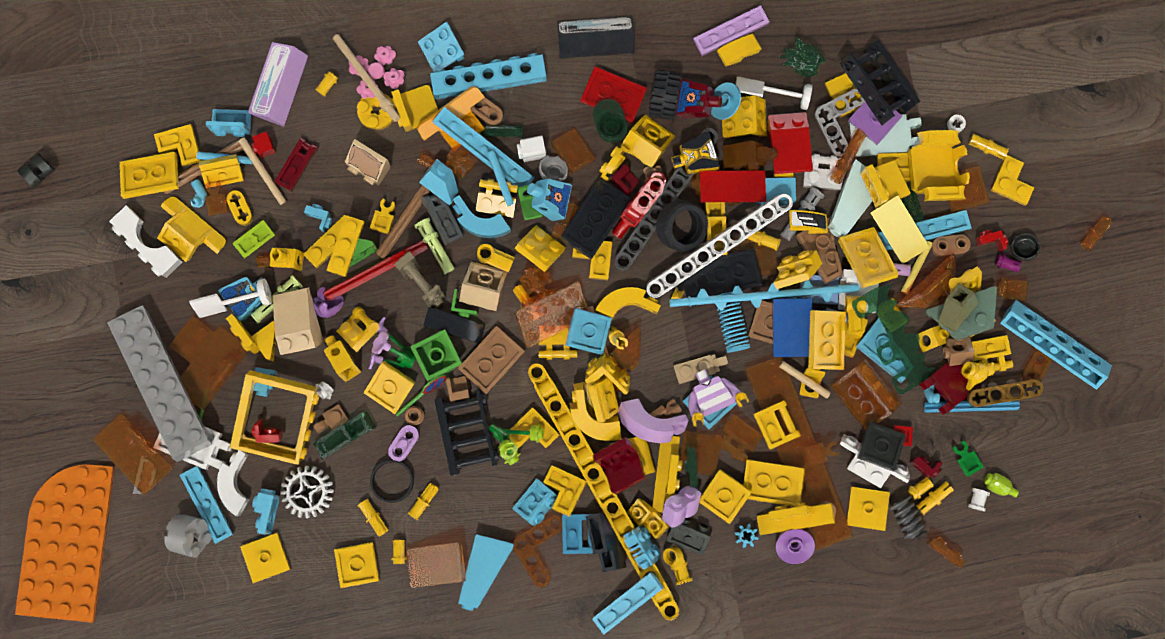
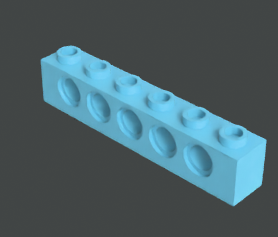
M538 53L529 54L525 58H520L519 56L511 57L507 61L492 60L489 64L474 63L471 67L465 68L464 66H455L453 70L447 71L445 69H437L434 73H430L435 100L459 96L471 86H476L480 92L547 81L543 55H538ZM529 66L531 70L528 73H523L521 68ZM504 69H510L512 71V74L509 76H504L502 74V71ZM486 72L494 74L491 79H485L483 75ZM468 75L475 77L472 82L465 81V77ZM449 78L456 79L454 85H447L446 81Z
M1015 300L1005 312L1000 324L1096 390L1108 378L1112 367L1111 364L1019 301Z

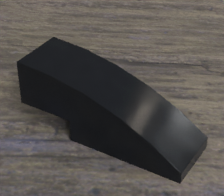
M430 307L423 324L425 328L439 332L445 329L450 336L478 344L481 342L485 325Z
M602 513L585 516L593 554L599 553L602 572L626 568L620 543Z

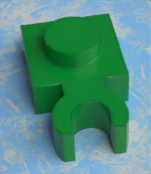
M961 441L963 449L959 451L956 446H953L952 451L960 456L956 462L965 477H969L984 468L974 451H967V443Z

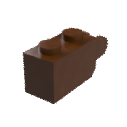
M755 141L723 146L724 168L731 171H743V169L747 168L748 170H758L759 166L766 165V161L774 160L778 156L777 149L769 148Z

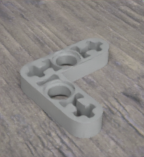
M853 89L818 107L814 113L831 152L837 157L845 156L849 151V145L836 117L865 102L861 97L860 102L855 100L851 102L853 106L850 107L849 101L845 96L848 95V99H851L855 96V92L860 94L857 89ZM838 100L845 102L846 107L843 111H838L835 108V103ZM821 109L828 111L826 118L828 121L832 119L833 123H828L823 127L822 123H825L823 117L819 118L818 116L821 113ZM829 126H834L837 129L834 137L827 135L826 130ZM841 137V140H838L840 145L845 146L842 154L840 151H835L837 144L836 142L831 143L830 140Z

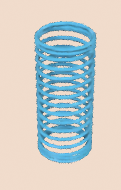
M732 292L723 293V294H720V295H728V294H732ZM740 302L728 304L725 307L738 305ZM741 306L730 309H724L721 312L719 309H717V311H719L718 315L721 316L719 317V319L722 320L720 321V323L723 324L721 328H725L722 330V332H726L723 334V336H725L724 340L727 341L725 342V345H728L726 346L727 353L750 348V344L734 346L737 344L749 342V340L729 343L735 340L747 338L748 336L728 339L730 337L747 333V331L736 334H729L735 331L746 329V327L734 330H727L733 327L745 325V323L726 326L728 324H732L735 322L744 321V319L724 322L730 319L742 317L743 315L723 318L728 315L741 313L742 310L735 311L732 313L721 314L730 310L741 308Z

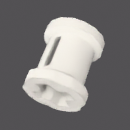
M973 488V497L968 507L985 512L984 505L990 493Z

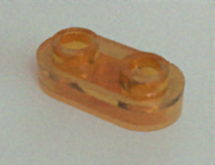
M1041 351L1034 352L1022 372V381L1030 380L1028 375L1031 373L1034 375L1033 380L1041 382L1052 359ZM1038 357L1043 359L1042 364L1038 363Z

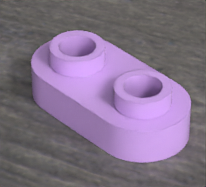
M407 425L400 430L388 450L391 459L396 461L406 459L419 438V432L415 427ZM407 432L413 433L411 439L406 438ZM397 448L402 449L401 455L395 453Z

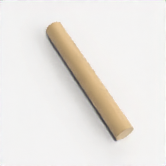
M785 361L780 363L779 367L823 397L828 398L831 394L830 391Z

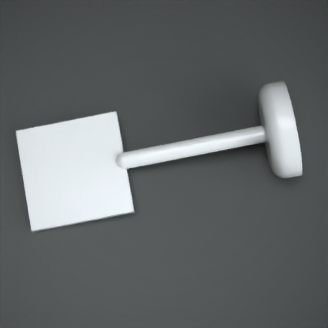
M737 76L736 86L741 93L763 97V92L768 91L801 98L800 108L803 110L808 109L812 84H805L803 92L798 93L764 86L765 82Z
M260 279L257 281V292L221 301L218 294L191 300L189 303L199 318L227 311L225 307L227 304L259 296L263 305L272 304V297L267 281Z

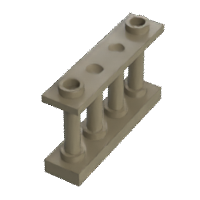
M410 251L394 264L406 280L409 278L411 280L414 279L424 291L425 295L422 298L428 307L437 309L444 303L445 295L440 287L436 285L432 288L419 272L421 269L420 265Z

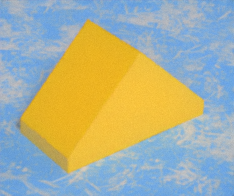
M272 321L251 337L264 357L269 361H274L277 343L274 321Z

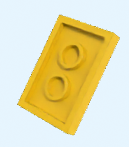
M169 152L121 161V197L126 199L179 189L177 154Z
M874 227L839 237L838 242L862 288L898 277L899 273Z
M810 311L808 369L844 370L846 312Z
M747 459L743 485L752 491L748 499L788 506L801 503L805 468Z

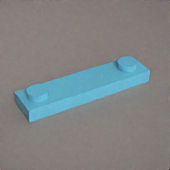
M196 466L182 473L180 477L201 518L206 521L214 543L217 544L234 535L200 468Z
M651 572L592 618V620L601 632L606 634L664 587L653 572Z

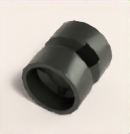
M38 152L29 159V164L24 163L17 170L21 177L33 188L42 182V177H48L55 171ZM36 166L40 169L39 172L34 169Z

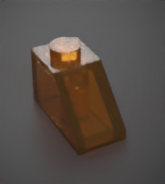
M638 327L626 338L628 341L627 347L622 345L624 349L616 348L610 353V356L626 371L628 369L632 371L639 365L637 360L640 358V329Z

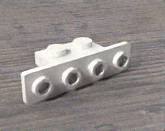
M843 434L840 445L855 453L847 467L848 470L880 488L890 474L908 483L911 472L907 467L897 464L895 471L892 472L858 459L857 456L861 443L853 436Z

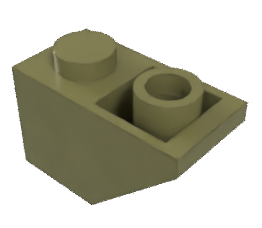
M959 283L947 297L939 323L955 332L979 304L975 293Z

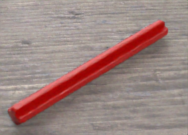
M420 240L325 290L323 294L326 300L331 301L390 270L409 251L413 256L428 249L427 244Z

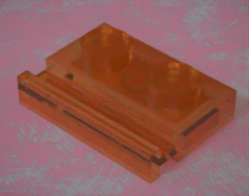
M574 128L551 142L559 157L567 164L571 174L576 173L595 160V157Z
M192 316L169 346L190 363H193L216 333L195 316Z

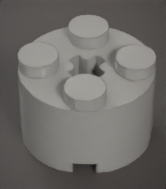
M178 514L169 521L166 530H169L168 536L164 538L166 548L169 551L197 558L206 544L210 543L211 534L204 519Z

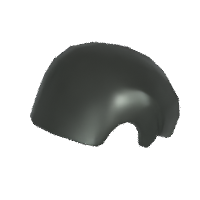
M1026 233L1016 236L1011 243L1012 255L1021 262L1034 260L1040 252L1038 239Z

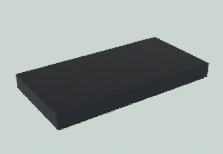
M600 177L560 236V239L589 259H592L626 208L631 197Z
M754 248L720 256L683 281L687 298L689 296L697 297L700 289H704L708 296H716L733 292L735 286H739L742 291L763 286ZM691 263L682 265L683 272H689L692 269Z

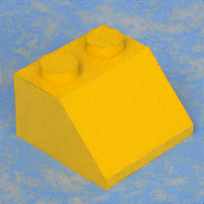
M644 115L629 131L621 147H626L629 150V154L634 155L643 164L652 168L673 141L675 135Z

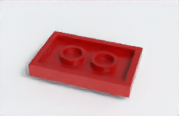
M594 67L580 102L633 124L647 88Z

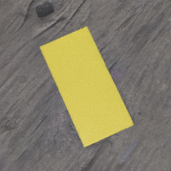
M899 196L894 197L871 212L902 264L929 248Z

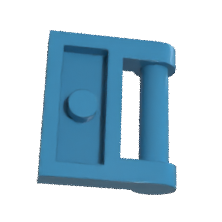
M592 514L571 515L570 517L562 515L563 554L593 553L589 531L588 547L582 548V520H586L585 516Z

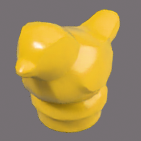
M966 362L962 367V375L968 379L966 389L969 391L976 384L995 373L994 362L988 364L983 362Z

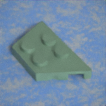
M993 286L975 293L979 304L955 332L939 323L944 304L926 310V315L928 317L931 316L938 322V325L942 329L947 330L956 341L990 330L994 327L997 287Z

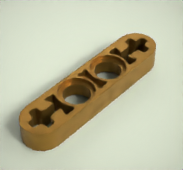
M1028 380L976 389L968 393L967 401L973 407H981L1033 398L1042 394L1043 384L1038 380ZM1032 383L1034 386H1038L1035 394L1033 391H1026V396H1024V388L1032 387ZM1013 386L1018 387L1020 390L1017 397L1010 395V388ZM994 389L1001 393V397L997 401L991 398V392ZM984 391H986L988 403H986V399L978 400V404L972 400L975 393L978 396L985 395Z

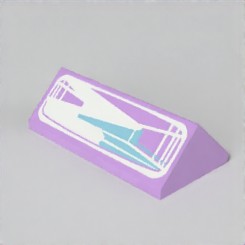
M272 42L248 114L284 127L308 56L294 46Z

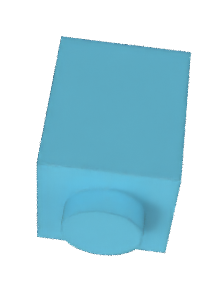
M438 159L427 169L419 182L448 205L453 202V199L459 192L453 171Z

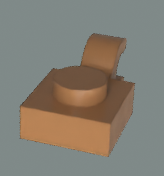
M672 399L667 403L666 408L662 405L649 415L659 419H668L679 414L682 410L675 400Z
M338 404L323 413L322 415L325 420L320 421L313 427L317 433L322 432L328 427L334 431L349 422Z

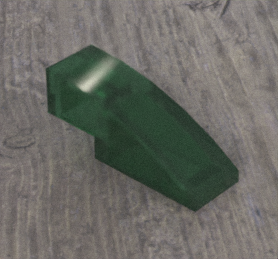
M363 412L318 439L313 445L322 460L373 431L376 429V426L368 412Z

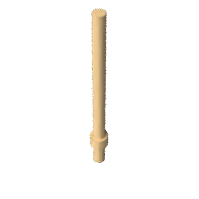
M335 35L333 40L378 99L380 107L389 114L394 122L398 121L400 116L394 110L392 102L386 99L340 35Z

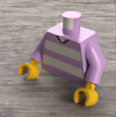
M705 369L695 374L700 384L693 387V391L689 395L688 408L692 416L693 425L696 426L697 420H701L702 424H704V417L732 405L736 401L738 406L742 407L740 401L745 399L749 402L745 393H742L735 384L727 379L720 378L719 376L710 379Z

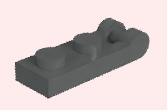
M434 193L431 196L426 195L421 198L422 204L427 208L444 245L463 237L446 202ZM436 202L439 206L435 207L433 203Z

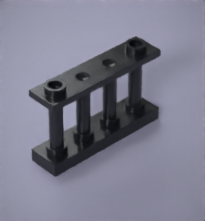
M876 40L863 51L865 55L856 59L854 54L850 53L839 64L879 123L883 126L895 116L893 113L895 110L902 108L906 113L921 101L881 42ZM870 61L875 70L866 74L861 65ZM880 76L886 86L877 90L872 80ZM891 92L897 101L888 106L882 96Z
M480 389L476 390L477 397L451 403L444 402L442 398L434 400L450 476L458 475L462 467L491 461L494 467L497 466L496 462L500 461L498 451L493 450L484 409V405L487 404L485 393L481 394ZM479 404L481 416L454 422L447 420L446 413H449V411ZM483 423L484 435L458 441L452 440L450 432H454V429ZM487 442L488 454L461 460L459 458L456 459L454 451H457V448Z

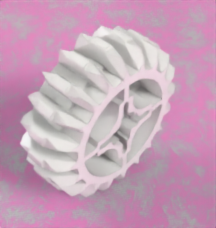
M305 466L304 472L301 467H298V474L292 470L290 473L293 478L286 476L285 479L289 483H282L283 487H287L286 491H281V494H287V497L283 498L282 502L289 501L285 506L286 509L293 506L291 514H295L298 510V517H302L304 512L306 518H310V512H312L314 517H317L316 510L324 513L322 506L326 508L330 506L325 501L333 500L332 497L328 496V493H334L333 489H328V486L333 485V483L325 482L329 478L328 475L321 477L324 472L323 470H319L316 474L317 467L313 466L311 472L309 466ZM305 476L315 477L320 484L311 486ZM300 479L299 491L292 494L294 484ZM306 486H308L307 489H315L309 493V498H307V495H299L306 491ZM322 490V497L315 505L314 496ZM304 498L309 508L299 506L295 499Z

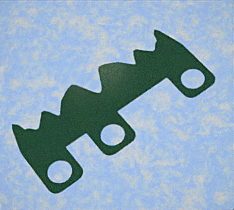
M892 284L874 288L852 302V307L857 317L861 319L874 311L876 312L890 341L877 348V355L883 365H889L895 360L901 359L905 370L892 378V383L899 394H904L926 380L936 368L923 366L925 354H916L919 348V334L903 333L910 318L901 311L893 310L897 301L887 298L888 291L892 287ZM859 301L867 302V312L860 313L857 310ZM886 347L893 351V357L890 360H885L882 357V350ZM903 376L908 379V386L905 389L898 387L897 380L899 377Z

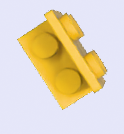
M756 95L741 97L739 108L735 114L728 119L722 120V136L724 138L750 134L757 137H767L765 99Z
M895 160L875 168L872 164L865 167L860 173L876 208L896 196H899L901 199L910 195L909 188Z

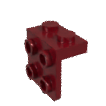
M627 438L619 439L614 444L601 449L593 455L594 462L604 468L610 490L613 494L620 493L644 480L646 477L637 446Z

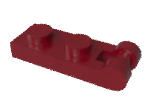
M301 137L274 182L292 192L312 157L316 154L318 146L309 144L306 139ZM302 149L307 151L305 155L300 153Z

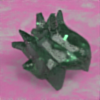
M795 37V48L783 49L786 54L780 56V58L788 59L782 66L791 67L795 73L803 77L817 75L819 64L826 62V59L817 47L802 42L798 37Z

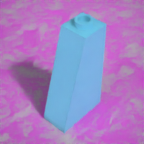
M476 534L458 604H462L463 609L473 611L474 608L479 607L514 547L513 543Z

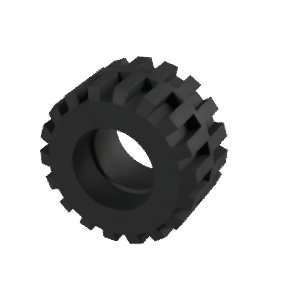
M660 69L655 72L649 105L650 117L673 120L679 96L681 73Z

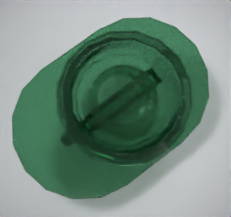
M604 99L598 102L593 110V119L600 138L610 143L622 140L626 136L628 128L620 104L611 99Z

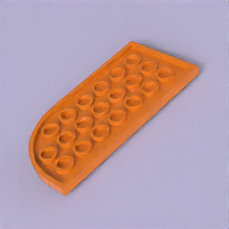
M101 465L69 467L56 473L39 489L32 501L28 515L15 615L95 622L115 467Z

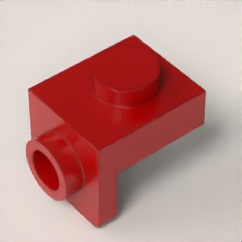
M991 230L981 232V236L975 239L977 246L996 241L999 252L1007 249L1006 245H1008L1007 237L1002 233V230L993 233Z

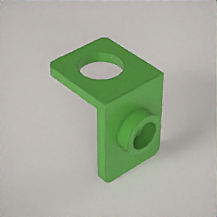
M529 185L517 188L524 220L543 216V214L532 207L533 196L523 195V192L527 190Z
M454 289L452 313H458V316L463 318H469L470 315L478 316L477 311L456 308L458 289Z

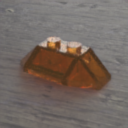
M954 253L949 255L895 306L898 309L925 310L928 307L930 309L935 307L939 303L937 299L942 294L945 297L950 293L949 280L956 276V255Z

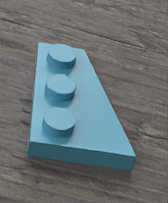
M879 317L857 344L856 348L902 383L914 367L903 350L897 346L890 331H887L882 324V319Z

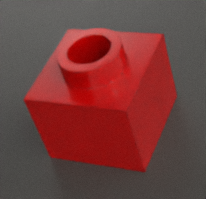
M267 131L252 136L254 142L251 145L255 154L258 153L263 158L276 153Z

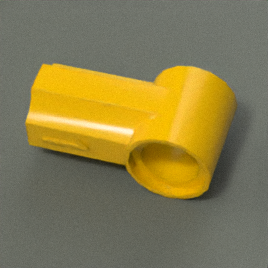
M482 244L477 250V258L481 263H487L509 273L515 257L499 251L489 244ZM483 249H487L491 255L488 258H483L480 252Z
M845 296L848 333L860 334L865 332L866 296Z

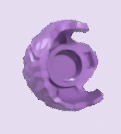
M321 287L317 291V298H312L316 314L320 317L328 318L341 310L344 299L340 295L331 301H327L323 294L326 288Z

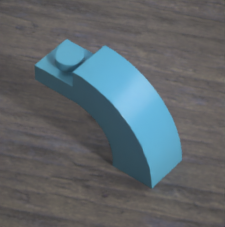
M459 195L453 199L455 205L452 207L458 215L462 214L457 220L469 233L481 238H498L511 232V229L500 213L488 219L479 218L471 213Z

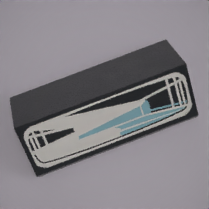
M632 16L557 21L560 59L635 54Z

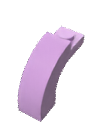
M639 399L621 402L619 412L617 413L628 431L640 439L653 443L671 442L673 434L679 435L683 433L689 421L686 415L668 419L655 418L644 410Z

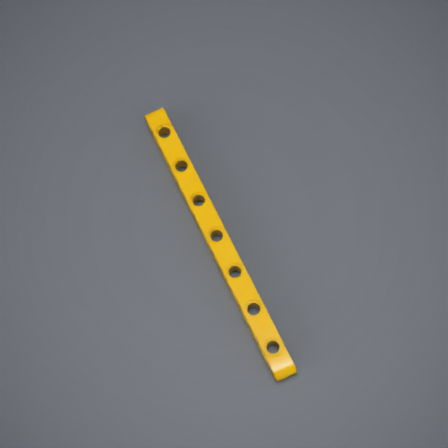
M541 364L531 365L528 374L538 396L640 579L642 580L648 571H654L656 578L663 585L664 588L652 597L654 604L665 619H675L679 614L678 606L655 563L643 570L635 560L643 552L633 557V554L640 551L641 548L638 547L630 552L632 548H628L623 535L631 532L635 527L617 495L611 492L607 477L601 466L594 462V454L582 432L575 424L553 380ZM540 368L543 372L542 376L539 378L533 377L532 370ZM554 401H558L561 404V409L557 412L550 409V405ZM572 435H577L580 438V443L576 446L569 443V438ZM592 468L597 469L599 472V477L595 480L588 477V471ZM611 502L616 503L618 506V510L614 514L607 511V505ZM669 605L674 606L675 613L672 616L665 615V607Z

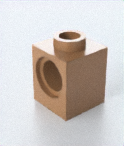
M970 337L958 341L954 338L947 339L946 347H943V356L948 360L949 366L973 362L974 349Z

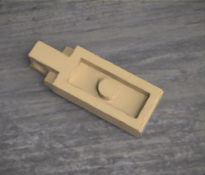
M708 355L674 365L673 367L678 384L696 380L695 374L705 369L708 375L716 374V372L720 371L719 366L728 364L726 356L716 359L715 355Z

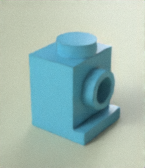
M255 367L256 372L272 376L277 375L275 370ZM255 383L254 387L256 395L268 397L270 390L274 389L273 386Z

